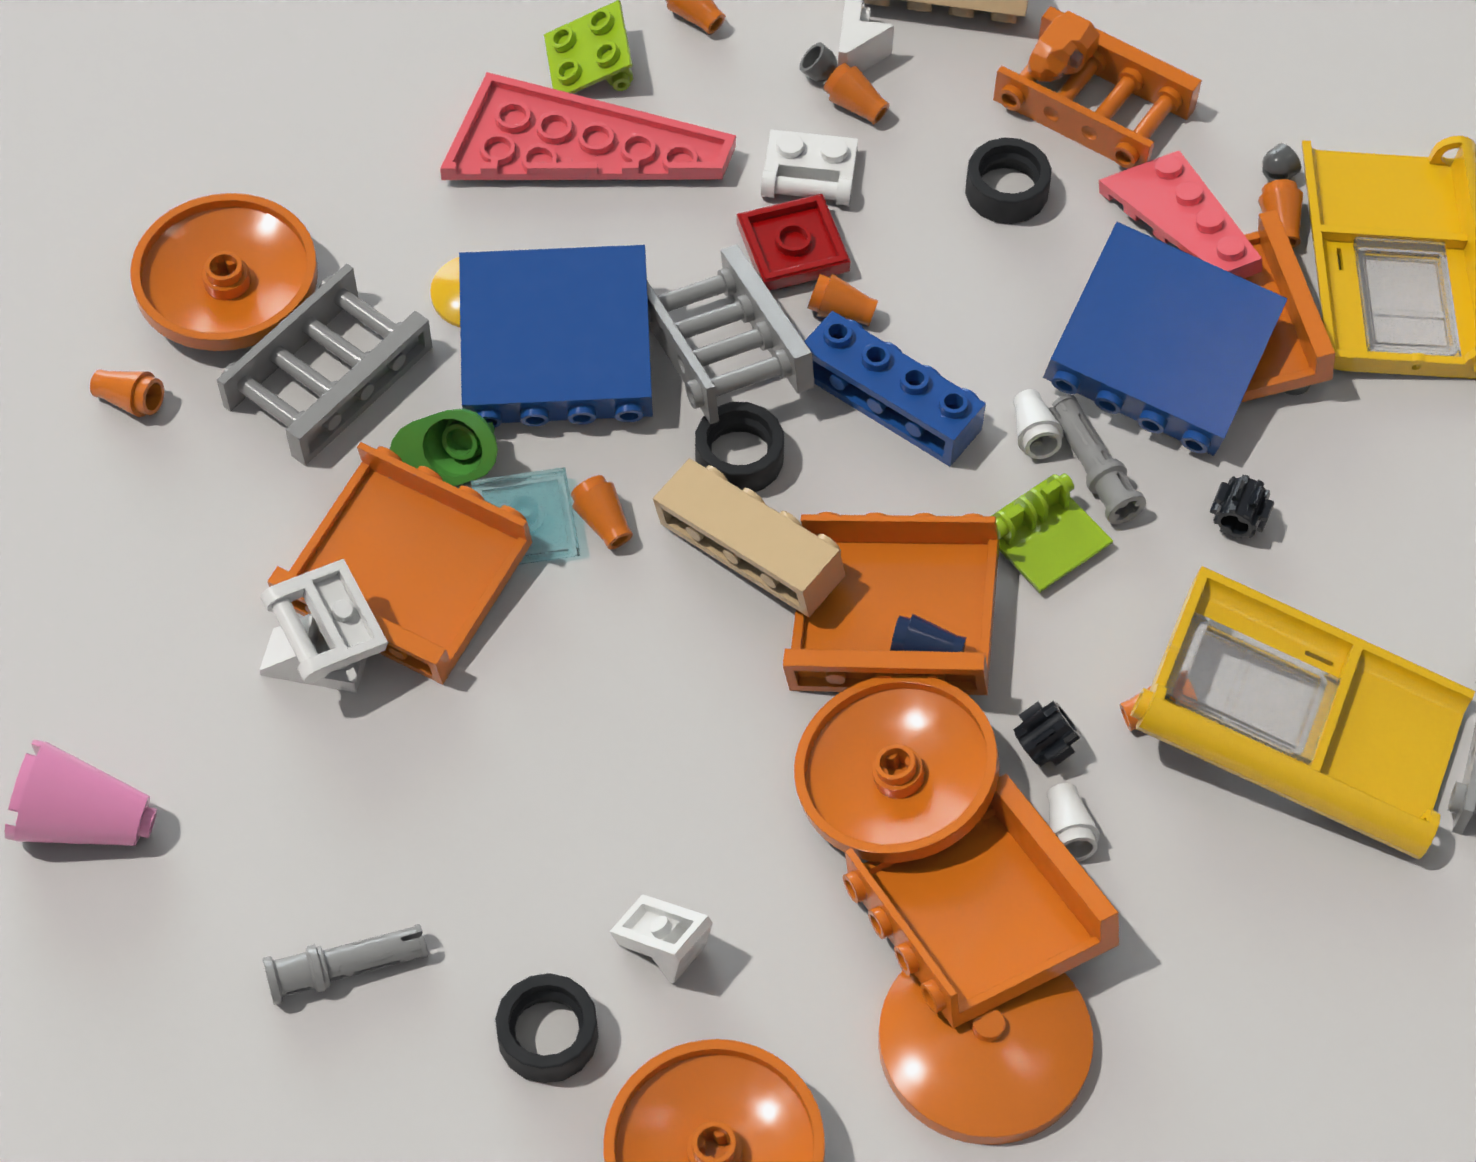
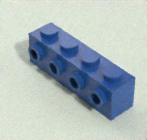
M831 311L804 341L812 352L815 385L947 466L951 467L981 432L986 403L980 400L974 392L966 388H960L942 377L933 367L922 365L905 355L893 343L884 342L870 334L858 322L846 319Z

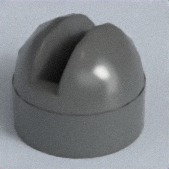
M821 42L809 48L800 62V71L815 81L828 80L833 71L838 67L835 54Z
M1280 143L1263 157L1262 171L1269 181L1279 179L1290 180L1301 171V162L1298 155L1286 144Z

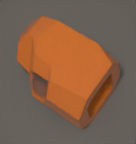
M1070 11L1054 18L1039 38L1028 61V72L1039 82H1051L1055 79H1060L1064 75L1078 73L1097 50L1099 32L1092 22Z

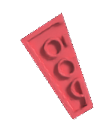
M1180 150L1099 180V193L1109 201L1116 199L1123 205L1124 213L1133 220L1142 219L1153 228V235L1160 241L1172 243L1181 251L1243 279L1262 272V257Z

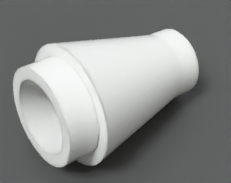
M1033 389L1021 391L1013 400L1016 410L1018 446L1033 459L1048 458L1060 449L1063 428L1042 401L1038 391Z
M1060 783L1051 787L1047 792L1049 827L1077 862L1091 857L1097 851L1100 832L1081 801L1076 786L1071 783Z

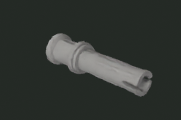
M1064 395L1052 403L1053 407H1050L1049 410L1063 428L1064 437L1085 468L1088 489L1093 494H1098L1106 507L1105 517L1108 522L1118 525L1132 520L1145 508L1146 499L1141 492L1135 491L1126 477V466L1121 461L1113 459L1108 453L1104 443L1089 419H1087L1074 395Z
M417 924L414 927L322 950L321 946L316 947L314 944L307 946L304 953L278 960H273L271 956L264 957L263 963L273 1004L282 1003L284 996L314 988L318 993L324 992L326 988L331 987L330 981L421 957H428L421 925Z

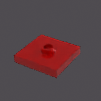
M823 194L737 214L736 224L752 265L769 291L817 280L820 274L830 277L832 274L838 275L850 272V259Z

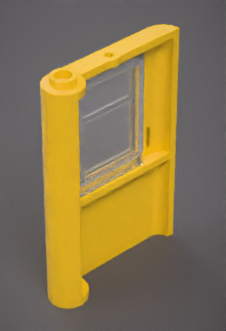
M1465 136L1444 138L1432 148L1429 157L1317 150L1311 146V141L1302 140L1301 146L1322 322L1335 351L1334 369L1350 372L1476 379V144L1474 140ZM1459 148L1454 159L1442 156L1448 150ZM1337 254H1339V260H1340V268H1341V270H1339V263H1338V255H1337Z
M1201 566L1188 591L1150 690L1142 689L1134 704L1131 716L1138 719L1136 724L1137 730L1419 860L1427 852L1439 827L1441 814L1433 810L1464 713L1473 700L1475 691Z

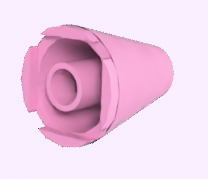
M33 740L31 745L36 755L26 753L18 773L8 810L18 812V817L15 823L16 826L5 824L4 832L6 839L16 842L136 846L140 837L149 839L157 814L156 808L149 807V795L46 741Z

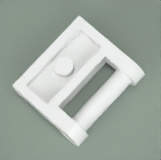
M770 129L765 167L762 175L761 197L774 198L775 194L810 197L823 194L824 199L836 200V205L849 206L858 138Z
M344 559L267 588L260 595L266 610L274 612L300 663L297 670L306 684L316 682L332 671L386 650L388 641ZM301 597L304 598L330 650L320 654L317 653L291 603L293 600Z

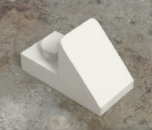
M845 0L838 66L846 63L850 67L857 66L863 72L892 53L894 26L888 23L869 22L871 7H862L863 0Z
M312 614L300 617L317 653L320 654L330 650ZM278 626L272 631L259 670L260 675L304 683L297 670L300 663L281 626ZM367 658L332 671L324 678L309 684L357 693Z
M642 894L609 932L619 946L652 957L668 981L674 984L705 948L713 922L707 915Z

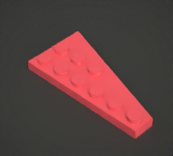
M487 72L441 165L440 173L441 180H722L736 148V135Z

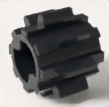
M1242 475L1240 478L1233 476L1228 483L1221 482L1210 509V513L1215 515L1213 519L1214 524L1219 525L1220 531L1223 534L1232 535L1235 539H1242L1245 536L1251 538L1255 535L1256 531L1263 532L1274 506V501L1269 500L1270 490L1265 489L1264 483L1261 480L1256 481L1249 478V475Z
M1054 700L1044 707L1037 701L1019 714L1023 722L1013 729L1015 736L1025 752L1040 767L1048 761H1052L1057 766L1075 753L1071 745L1081 738L1079 731L1066 712Z

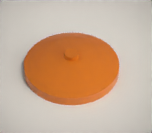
M223 193L190 200L171 209L157 219L138 242L132 257L130 275L137 305L144 318L157 332L186 347L208 351H228L256 345L315 292L317 285L318 263L309 232L292 212L262 197L240 193Z
M893 674V678L874 677L843 690L829 700L815 714L803 732L798 744L794 763V780L798 797L809 822L831 845L844 853L852 848L860 859L882 863L908 862L931 856L950 847L968 834L980 821L991 804L997 789L1000 770L999 752L994 732L985 713L962 690L948 682L937 678H928L925 675Z
M902 970L893 982L884 1000L878 1031V1049L880 1062L889 1086L897 1099L916 1119L932 1130L955 1140L979 1145H999L1021 1141L1037 1135L1057 1122L1070 1109L1079 1096L1090 1069L1093 1054V1029L1087 1006L1079 990L1066 973L953 1029L941 1011L934 1013L929 1008L923 997L921 983L914 974L908 976Z
M707 1039L681 1044L658 1054L642 1065L627 1080L615 1098L608 1114L603 1139V1154L605 1162H824L825 1136L822 1117L811 1091L802 1078L783 1060L762 1048L748 1043L724 1039Z

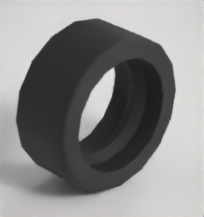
M1006 137L989 140L976 148L968 161L965 195L970 206L980 216L993 222L1015 224L1028 221L1041 212L1048 200L1052 167L1047 156L1034 144L1022 139ZM995 169H1015L1025 173L1032 179L1034 186L1019 193H1003L989 187L982 180V176Z
M729 402L717 406L719 422L710 424L707 418L703 416L695 431V462L705 468L708 465L717 468L724 474L728 482L741 490L749 488L757 492L765 489L777 479L783 467L784 431L777 417L766 408L750 402ZM731 432H747L758 436L767 444V453L756 462L747 465H733L721 461L712 453V443L720 436Z
M552 973L529 976L513 985L501 999L495 1017L499 1051L509 1068L524 1079L540 1083L564 1081L580 1072L593 1057L599 1038L595 1004L585 988L569 977ZM550 1001L564 1004L572 1009L578 1018L579 1031L575 1042L570 1047L557 1054L550 1055L530 1053L522 1048L516 1038L515 1026L518 1017L524 1010L536 1003Z

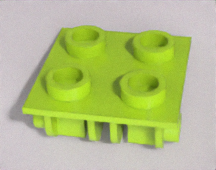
M620 0L544 34L553 89L574 94L605 79L617 91H624L630 87V83L633 80V72L630 68L633 65Z
M1065 473L1060 476L1057 474L1051 475L991 515L996 516L999 551L1039 593L1113 543V540L1070 497V492L1074 490V483Z

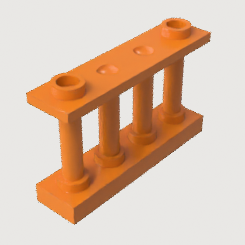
M1052 6L1048 8L1041 18L1039 38L1054 18L1064 12ZM1097 29L1100 34L1097 50L1078 73H1074L1069 77L1057 93L1036 83L1037 79L1028 72V64L1020 74L1002 65L997 70L994 101L1115 161L1124 168H1132L1151 160L1154 141L1149 138L1170 112L1185 120L1191 116L1196 108L1202 80ZM1093 75H1097L1116 85L1095 112L1073 101ZM1132 93L1154 104L1133 131L1111 120Z

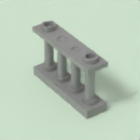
M738 244L721 250L723 269L718 270L717 276L658 296L647 281L649 327L685 383L686 394L691 406L694 409L700 408L710 424L719 422L717 396L778 375L781 379L787 378L797 394L815 388L812 352ZM722 293L725 296L732 295L735 300L734 303L674 323L668 313L669 311ZM742 320L743 323L750 322L753 330L692 350L685 340L686 338ZM758 347L763 351L768 349L772 355L771 358L711 379L703 366Z
M346 263L334 275L326 277L310 297L237 362L230 363L224 369L221 376L217 379L223 406L231 412L247 397L288 427L285 430L291 456L306 466L433 348L429 320L417 311L410 314L403 322L394 323L358 298L354 268ZM342 310H345L384 339L371 351L364 353L326 325ZM312 338L353 368L339 381L331 382L294 356V354ZM280 368L320 396V398L306 411L299 412L261 384Z

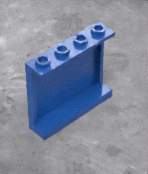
M1116 221L1049 361L1043 378L1051 381L1056 389L1064 393H1077L1094 401L1095 405L1105 412L1111 414L1121 413L1136 420L1143 429L1156 434L1164 433L1178 439L1190 451L1208 453L1214 456L1225 439L1288 298Z
M645 245L459 253L462 408L478 413L487 423L492 422L494 428L502 423L521 422L526 426H542L549 421L568 420L574 424H589L596 419L616 418L621 422H635L643 417H653Z

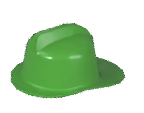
M462 408L445 410L400 428L392 439L390 450L395 452L402 462L417 469L419 466L428 467L438 473L444 482L458 486L488 474L496 463L498 446L494 435L495 428L493 423H487L478 413Z

